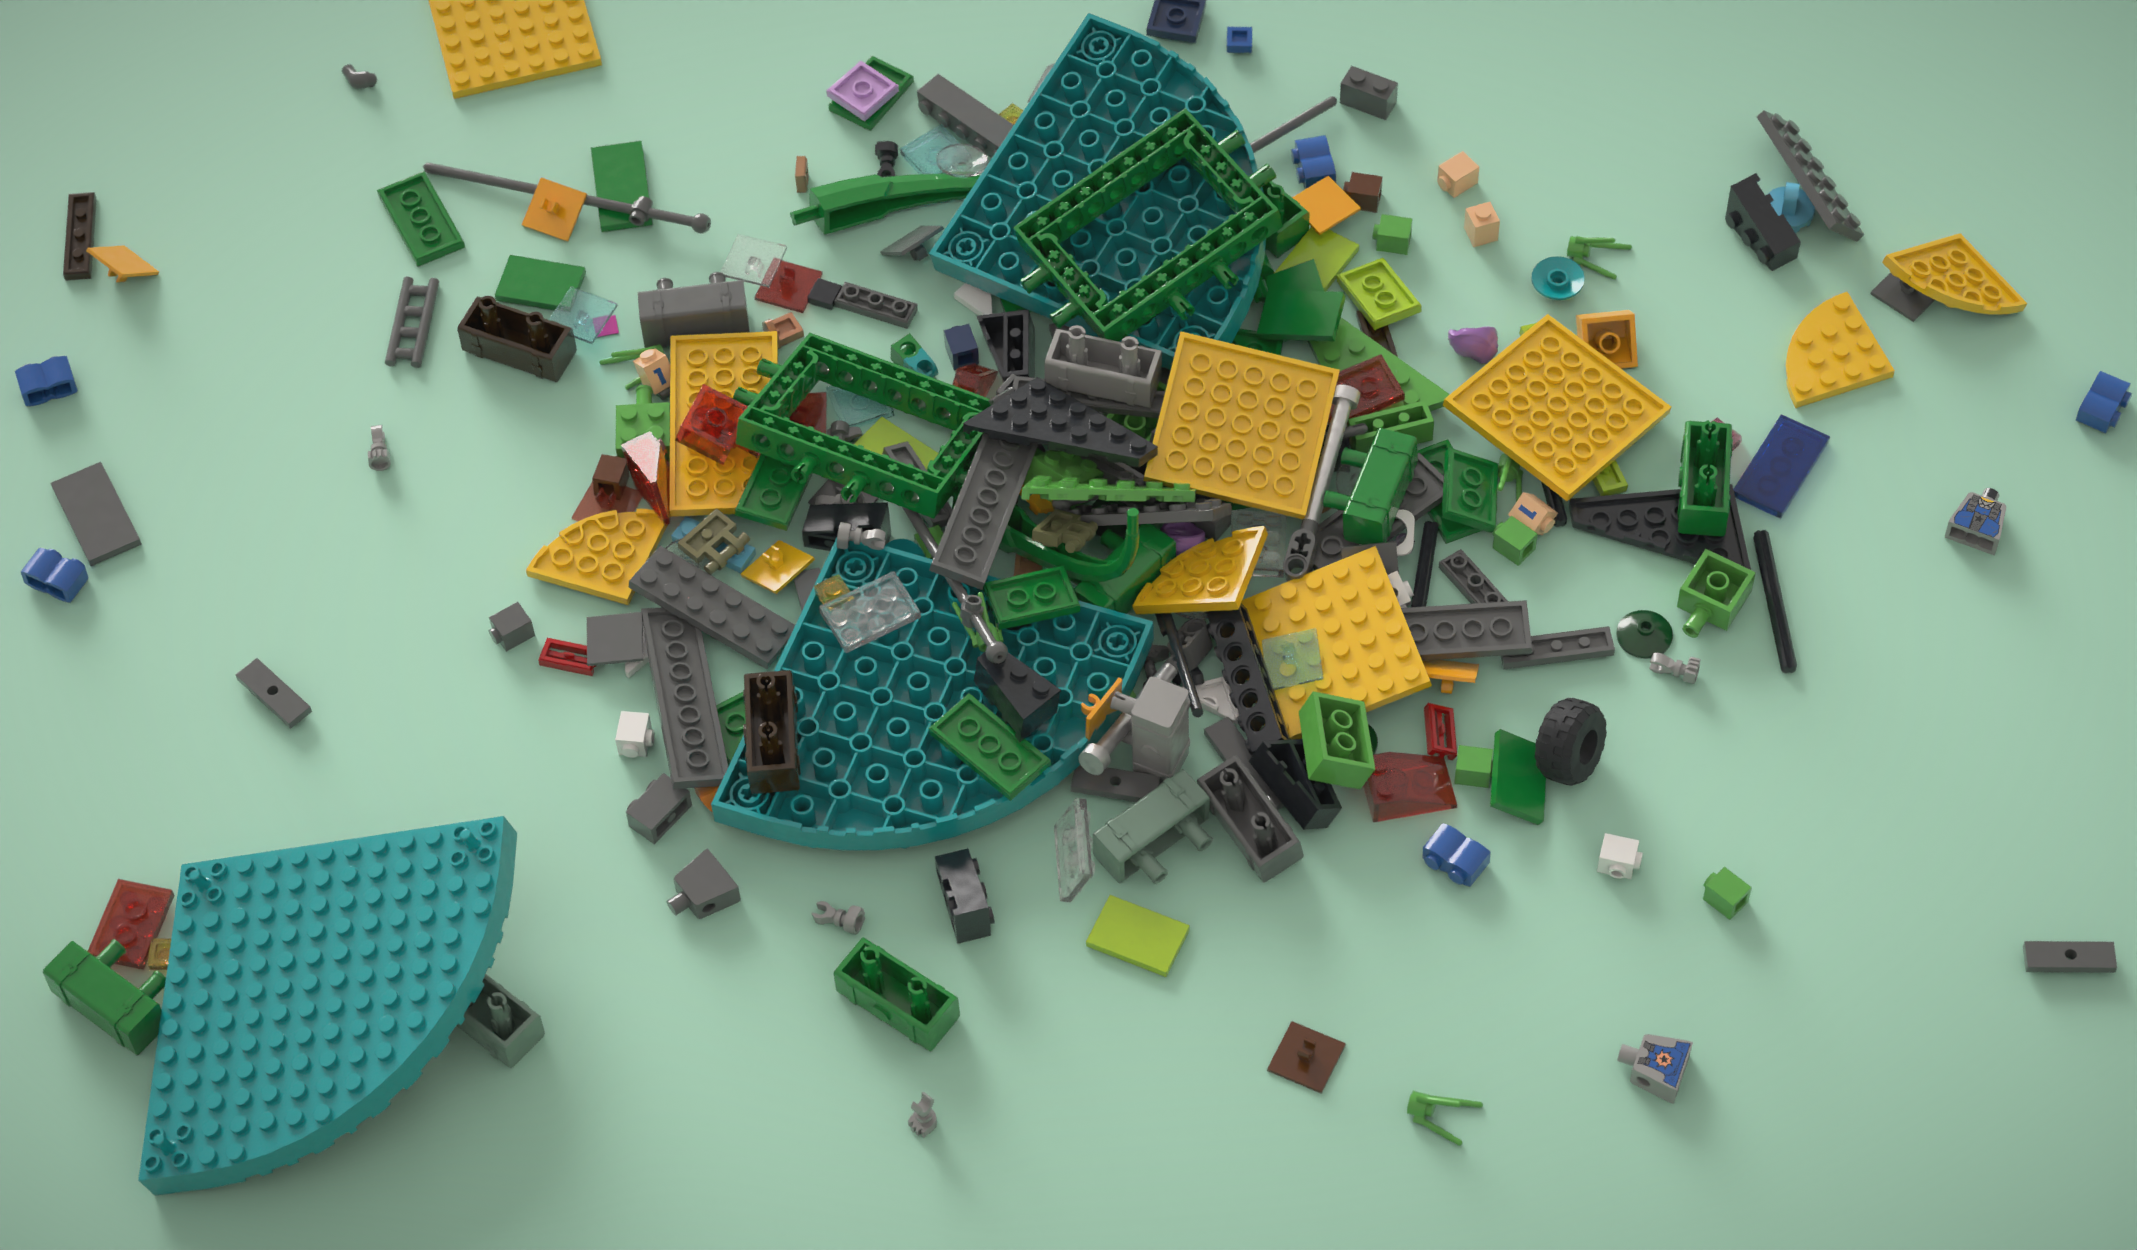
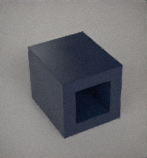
M969 324L954 326L944 330L945 348L953 370L979 364L978 346Z

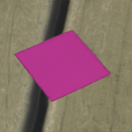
M616 315L593 319L596 337L619 333Z

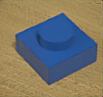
M1227 27V53H1252V27Z

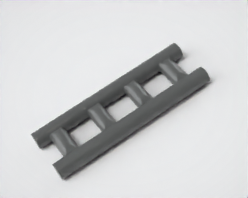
M411 277L403 278L385 358L387 366H394L396 358L412 359V367H421L439 287L438 279L430 278L428 286L413 285L414 280ZM410 295L426 296L424 306H408ZM406 316L421 317L419 328L404 327ZM401 337L416 338L414 349L399 348Z

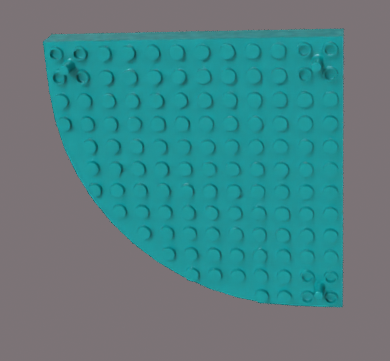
M1088 13L929 252V256L936 271L1051 319L1050 314L1069 301L1049 281L1037 287L1030 294L1023 288L1020 279L1033 272L1038 266L1019 245L1014 226L1185 108L1217 143L1229 136L1233 131H1239L1246 144L1233 151L1229 156L1248 177L1258 171L1252 147L1241 122L1234 115L1227 100L1223 99L1211 81L1198 73L1191 63L1188 64L1179 58V54L1174 51H1168L1158 41ZM1184 157L1061 242L1060 245L1068 255L1071 254L1074 257L1078 267L1083 272L1086 271L1089 274L1091 282L1098 289L1104 291L1109 303L1119 296V292L1131 288L1141 281L1142 276L1151 274L1161 267L1165 260L1169 261L1185 250V246L1188 244L1191 246L1207 235L1208 230H1214L1229 219L1228 216L1231 214L1235 215V212ZM1266 239L1228 265L1232 272L1239 277L1238 283L1235 286L1230 281L1228 282L1232 287L1231 289H1225L1221 282L1215 276H1212L1184 296L1195 308V312L1191 317L1185 312L1188 319L1182 320L1176 311L1169 306L1128 336L1136 338L1138 346L1161 350L1162 367L1169 370L1172 367L1180 332L1232 343L1248 314L1259 284L1265 257ZM1079 315L1065 324L1068 327L1081 326L1085 329L1087 335L1099 337Z
M836 538L774 671L791 670L793 672L798 703L797 730L798 754L801 774L799 775L800 789L760 794L751 793L745 760L746 745L743 735L711 803L714 821L775 840L809 848L833 850L906 849L953 838L992 824L1022 809L1057 786L1079 767V755L1087 745L1091 743L1097 744L1118 719L1121 711H1115L1106 715V719L1097 730H1094L1089 740L1085 738L1087 715L1081 711V704L1084 703L1089 707L1094 706L1093 703L1088 701V695L1094 694L1101 700L1118 678L1122 679V694L1130 696L1154 641L1153 621L1079 601L1080 612L1002 629L1003 643L1007 646L1008 653L1061 689L1057 713L1025 738L1051 760V766L1010 801L929 734V727L969 693L1002 719V714L998 708L990 704L974 682L977 658L985 652L980 651L979 647H973L969 634L952 606V603L956 602L961 609V603L944 576L929 571L933 559L884 546V549L875 550L864 545L862 542H860V545L854 544V541H849L847 549L837 548ZM988 575L986 582L999 580L1000 578ZM961 583L968 595L978 596L979 592L983 593L989 622L996 627V621L983 589L980 590Z
M504 816L182 864L138 1181L156 1196L215 1188L246 1182V1178L257 1174L261 1176L271 1174L273 1169L286 1164L290 1167L299 1163V1158L312 1152L316 1155L335 1144V1139L347 1132L353 1134L358 1130L357 1125L370 1116L372 1118L376 1117L391 1105L389 1101L403 1088L407 1090L423 1074L421 1072L422 1068L432 1057L437 1058L450 1041L448 1037L457 1024L462 1025L465 1018L463 1015L470 1003H475L484 987L482 981L488 968H492L495 961L493 955L497 943H501L503 937L501 929L504 919L508 918L514 879L517 832Z

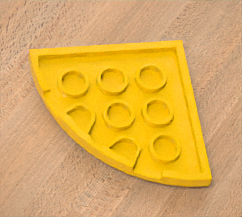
M1961 233L1887 254L1882 261L1893 276L1900 278L1912 288L1950 308L1982 314L2002 315L2021 312L2028 304Z
M1848 292L1826 300L1803 319L1792 336L1785 363L1786 384L1795 408L1892 378L1895 372Z
M636 509V512L617 513V510H612L582 519L559 532V537L548 546L544 545L526 569L527 576L629 605L635 593L634 590L628 587L629 580L655 552L671 520L670 513L651 509Z
M1265 526L1232 531L1231 537L1215 542L1213 538L1208 539L1172 559L1160 569L1161 575L1153 583H1146L1133 604L1135 613L1155 614L1238 610L1268 536Z

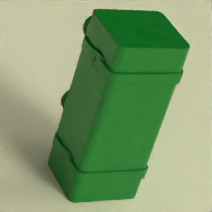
M1270 181L1262 186L1263 193L1278 208L1283 227L1266 239L1265 249H1268L1279 258L1298 244L1308 232L1310 212L1289 196L1282 186Z
M1709 420L1705 422H1685L1680 456L1681 467L1679 468L1678 487H1680L1677 514L1679 533L1708 536H1725L1731 499L1729 495L1733 447L1731 424L1717 423L1715 421L1709 422Z
M1378 428L1368 453L1352 450L1347 447L1344 448L1341 464L1361 468L1360 474L1351 496L1327 490L1323 500V507L1344 511L1343 532L1346 541L1361 545L1386 542L1387 537L1390 536L1392 525L1408 485L1413 479L1414 470L1418 463L1417 438L1415 436Z
M1141 524L1139 526V545L1134 563L1124 575L1105 582L1082 581L1069 577V580L1077 585L1074 588V592L1078 601L1128 614L1133 609V604L1146 583H1153L1161 575L1160 569L1176 557L1175 540L1152 524ZM1107 529L1100 538V544L1105 545L1113 552L1104 560H1115L1122 553L1125 539L1113 532L1112 529Z
M864 937L860 939L833 973L837 992L848 998L854 1005H859L881 1021L907 1036L913 1043L921 1045L930 1052L960 1017L958 997Z
M112 939L111 943L97 957L93 956L76 942L71 941L43 969V975L51 992L62 999L63 1003L67 1006L74 1008L113 1037L122 1047H126L134 1054L139 1055L158 1036L162 1010L160 1005L153 999L165 987L166 977L155 970L138 989L111 969L114 963L127 952L118 941Z

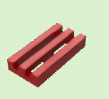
M552 638L546 639L538 660L540 666L593 676L594 667L597 666H588L586 657L574 655V653L587 656L586 645ZM550 648H552V649H557V650H562V651H567V652L562 653V652L552 651V650H550Z
M1428 702L1424 707L1427 754L1433 756L1437 753L1439 758H1443L1446 755L1448 760L1453 761L1457 757L1453 708ZM1442 713H1444L1445 725L1442 722ZM1444 733H1446L1447 747L1444 745Z

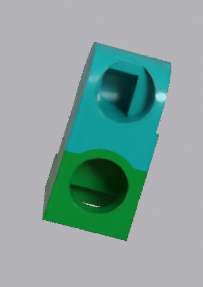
M910 333L891 345L890 359L894 364L932 378L938 375V369L934 361Z

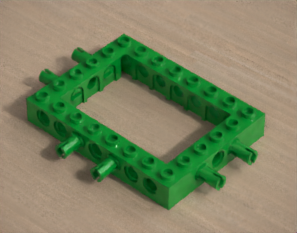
M1185 108L1013 227L1019 245L1038 266L1033 272L1021 278L1020 283L1027 293L1030 294L1045 282H1052L1069 301L1050 314V318L1057 328L1060 329L1079 315L1100 338L1121 341L1169 306L1176 311L1182 320H1186L1188 317L1185 312L1190 317L1195 312L1194 306L1184 297L1186 294L1212 276H1215L1225 289H1231L1232 287L1228 282L1230 281L1235 286L1238 283L1239 277L1232 272L1228 265L1283 227L1278 208L1260 190L1262 186L1277 178L1272 167L1269 164H1265L1248 177L1229 156L1233 151L1246 144L1239 131H1233L1229 136L1217 143ZM1185 157L1235 212V215L1231 214L1228 216L1229 219L1214 230H1208L1207 235L1191 246L1189 244L1185 246L1184 251L1169 261L1165 260L1161 267L1148 276H1142L1141 281L1126 291L1122 290L1119 292L1118 297L1108 303L1104 291L1098 289L1091 282L1089 274L1086 271L1083 272L1078 267L1074 257L1071 254L1068 255L1060 243Z
M810 332L783 365L773 363L765 358H762V361L760 360L757 374L770 378V381L759 394L738 387L733 396L734 404L747 407L738 418L736 444L796 466L791 471V477L795 482H798L800 477L803 476L799 482L803 484L814 473L823 478L846 485L841 490V496L847 501L853 495L849 500L850 503L855 502L861 492L933 519L958 487L962 488L984 434L977 431H971L970 434L963 432V423L991 406L988 401L990 400L989 398ZM818 381H822L882 405L903 411L906 414L927 420L930 423L951 429L952 432L946 445L940 447L939 454L934 461L930 460L926 472L915 468L910 463L907 465L889 458L886 454L875 453L865 449L862 445L857 446L839 439L838 436H830L814 430V427H806L790 421L789 417Z

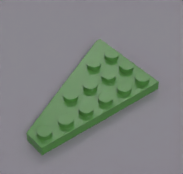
M1343 318L1340 319L1335 341H1308L1319 365L1340 370L1336 386L1348 385L1356 388L1361 393L1358 406L1350 411L1348 419L1426 400L1431 412L1444 407V399L1450 395Z
M1036 475V477H1033L1022 487L1021 499L1029 500L1032 494H1041L1040 498L1047 500L1093 499L1095 495H1099V500L1146 501L1150 500V498H1156V500L1164 502H1195L1196 489H1190L1189 483H1174V487H1163V482L1146 481V486L1135 485L1134 480H1118L1117 484H1107V479L1091 478L1089 483L1080 482L1079 477H1063L1061 481H1052V476Z

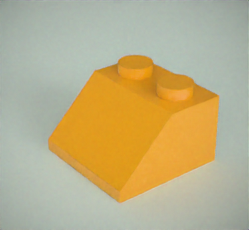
M1622 310L1576 315L1577 336L1619 368L1638 367L1635 314L1633 312Z

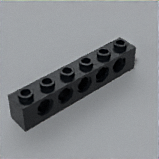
M1241 603L1238 610L1206 612L1210 622L1207 624V629L1211 637L1216 641L1217 646L1214 647L1218 659L1223 662L1225 669L1222 670V675L1226 683L1231 687L1232 692L1229 693L1234 707L1238 708L1240 716L1237 717V721L1242 731L1246 733L1245 746L1248 752L1253 756L1262 741L1290 740L1247 608Z

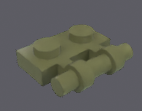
M715 509L678 542V548L697 564L704 558L710 560L704 566V570L712 575L717 569L722 570L734 554L739 555L745 549L744 546L750 541V537L745 532L735 537L733 533L737 530L736 524L721 511ZM724 542L728 546L720 553L717 552L715 549Z
M1055 509L1033 529L1032 540L1041 542L1047 547H1058L1061 543H1065L1066 551L1073 553L1074 551L1081 550L1085 546L1086 541H1090L1095 536L1098 525L1094 521L1089 523L1081 521V515Z

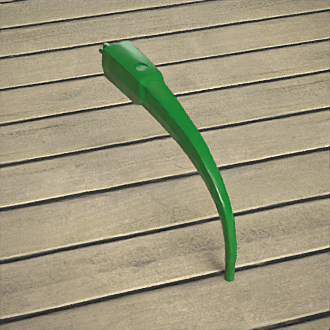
M943 173L881 177L875 174L841 180L810 188V207L790 212V217L794 226L814 220L818 228L826 235L882 219L889 212L925 204L965 199L981 175Z
M958 487L951 495L953 497L952 509H954L962 488ZM1016 504L999 545V549L1007 554L1014 552L1048 569L1064 565L1070 578L1082 581L1105 582L1124 575L1134 563L1140 535L1139 511L1136 508H1130L1127 511L1125 546L1120 557L1115 560H1102L1088 556L1080 551L1069 553L1065 549V543H1061L1058 547H1047L1041 542L1033 541L1032 531L1038 525L1032 522L1025 511Z

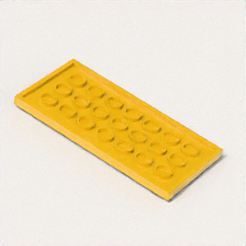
M777 331L670 336V517L710 515L715 509H718L723 514H735V509L761 453L736 444L738 418L747 407L734 404L733 396L738 387L759 394L770 381V378L757 374V367L762 358L778 364Z

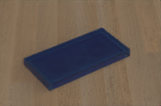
M1781 414L1734 487L1735 498L1781 519L1829 443L1830 436Z

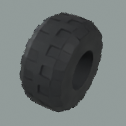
M1568 697L1554 704L1545 715L1535 744L1536 765L1545 778L1560 784L1573 786L1586 781L1592 775L1601 759L1607 734L1606 719L1598 706L1584 700Z

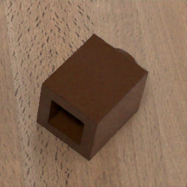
M1352 172L1350 182L1345 181L1343 191L1361 207L1362 211L1377 213L1382 194L1383 177Z
M605 454L601 455L592 477L594 496L621 500L629 479L628 459Z

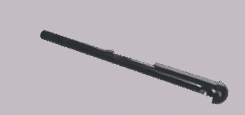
M1155 613L1163 637L1167 635L1171 649L1175 653L1173 662L1178 668L1184 688L1189 692L1192 715L1197 718L1201 717L1203 709L1172 613Z

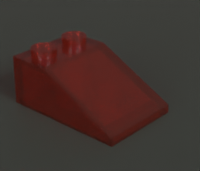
M649 431L621 444L634 487L666 526L670 524L671 520L669 511L670 463L664 457V454H667L664 442L661 438L657 440Z
M1397 752L1373 755L1375 770L1363 785L1373 823L1457 808L1456 798L1444 757L1439 758L1438 756Z

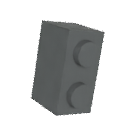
M1351 65L1340 84V103L1387 120L1397 103L1398 82Z
M663 773L657 780H653L648 785L646 791L639 799H635L629 804L626 811L629 827L655 844L692 806L689 790L686 788L673 789L671 778Z

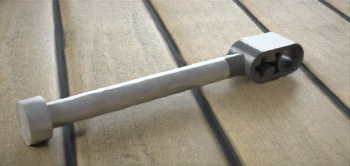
M1337 385L1332 401L1335 407L1315 474L1306 516L1302 520L1300 529L1295 531L1290 538L1283 563L1287 582L1302 578L1313 570L1317 556L1315 535L1323 510L1324 496L1329 489L1350 411L1357 408L1361 395L1356 388L1348 385ZM1300 548H1303V555L1300 553ZM1294 568L1303 569V571L1298 574L1291 573V570Z
M1202 618L1186 621L1177 631L1190 671L1199 665L1213 647L1206 621ZM1168 642L1167 646L1171 656L1153 677L1170 683L1179 671L1173 662L1175 653ZM1141 690V691L1139 692V694L1135 697V699H1138V698H1139V696H1140L1142 690ZM1123 712L1097 744L1091 743L1079 755V762L1087 772L1093 775H1100L1111 762L1110 754L1132 729L1131 715Z

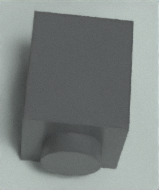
M519 602L489 617L491 624L489 634L495 644L501 643L506 652L535 636L532 621Z

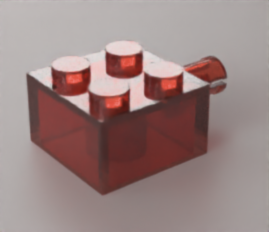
M703 384L680 426L675 441L722 465L725 464L731 450L736 447L756 458L761 454L736 444L738 418L748 406Z

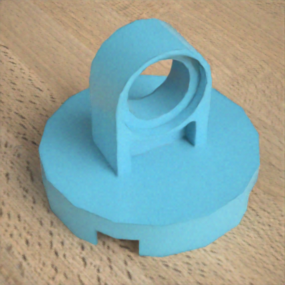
M1786 182V186L1775 188L1769 192L1774 199L1770 204L1778 216L1782 214L1785 216L1796 233L1800 231V228L1806 225L1808 227L1811 224L1815 207L1805 191L1799 189L1800 184Z

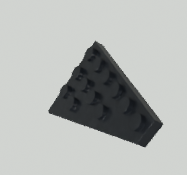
M1038 377L963 423V432L970 434L971 431L987 433L991 439H1002L1026 446L1034 442L1048 445V450L1063 451L1083 457H1089L1090 454L1106 456L1109 462H1120L1134 467H1140L1158 455V446Z
M1730 484L1729 491L1731 496L1730 513L1728 515L1725 536L1682 534L1678 532L1679 520L1677 514L1680 489L1569 499L1568 506L1573 528L1693 564L1697 563L1704 550L1707 549L1751 570L1732 484Z

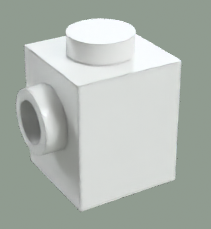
M621 711L615 738L619 755L630 758L647 756L648 746H653L654 730L652 729L649 713Z
M1605 833L1597 872L1609 874L1618 879H1631L1633 869L1639 870L1643 853L1637 852L1639 840Z

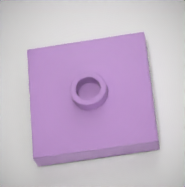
M860 61L826 91L827 97L863 121H866L899 92V86Z

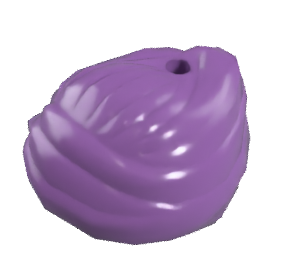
M1495 327L1461 328L1458 331L1453 329L1448 331L1449 344L1460 356L1472 358L1481 364H1487L1498 352V332Z
M1190 522L1164 523L1160 528V531L1175 540L1176 557L1206 540L1205 532Z

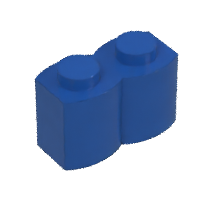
M1326 136L1295 140V148L1291 149L1293 164H1298L1299 167L1296 168L1298 183H1303L1304 188L1307 189L1327 176L1336 183L1335 166Z
M54 356L41 364H26L15 370L25 406L40 405L51 399L73 395L78 391L67 356Z
M2100 371L2078 410L2076 421L2104 433H2107L2110 426L2115 428L2122 414L2118 411L2121 407L2126 408L2132 397V393L2128 392L2131 383Z
M38 548L21 571L25 584L67 603L72 602L89 579L86 567L81 561L74 558H62V555L54 549Z
M1442 823L1423 846L1422 858L1431 869L1447 872L1449 878L1456 884H1464L1471 887L1490 863L1491 852L1479 842L1464 836L1454 827Z

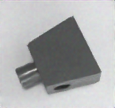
M707 848L674 877L675 889L678 894L666 902L675 916L689 908L696 918L702 919L740 902L741 898L738 885Z

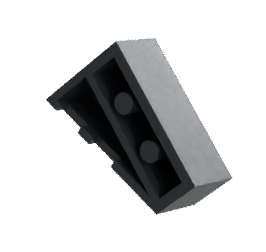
M1755 173L1731 185L1725 220L1727 225L1741 236L1743 243L1746 246H1750L1757 254L1760 262L1766 264L1771 271H1774L1798 258L1801 241L1783 214L1778 216L1770 204L1774 199L1770 193L1767 195L1763 193L1757 183L1761 179Z
M1029 310L977 316L981 331L1003 383L1012 373L1016 376L1035 378V328Z
M888 502L809 506L802 530L804 547L831 551L838 535L840 522L852 524V530H856V528H862L863 532L873 529L883 530L886 532L885 545L889 543L891 525Z
M986 652L977 658L974 682L990 704L998 708L1002 714V720L1005 724H1010L1016 732L1015 737L1019 742L1057 713L1061 689L1013 655L1008 653L1007 658L999 664L989 661L986 657Z
M1303 739L1262 741L1248 761L1303 830L1328 828L1342 809L1332 784L1308 779Z
M968 848L935 856L936 872L957 944L991 936L990 924H994L995 921L991 906L988 907L986 901L987 892L984 882L980 883L978 878L980 869L977 858H971Z

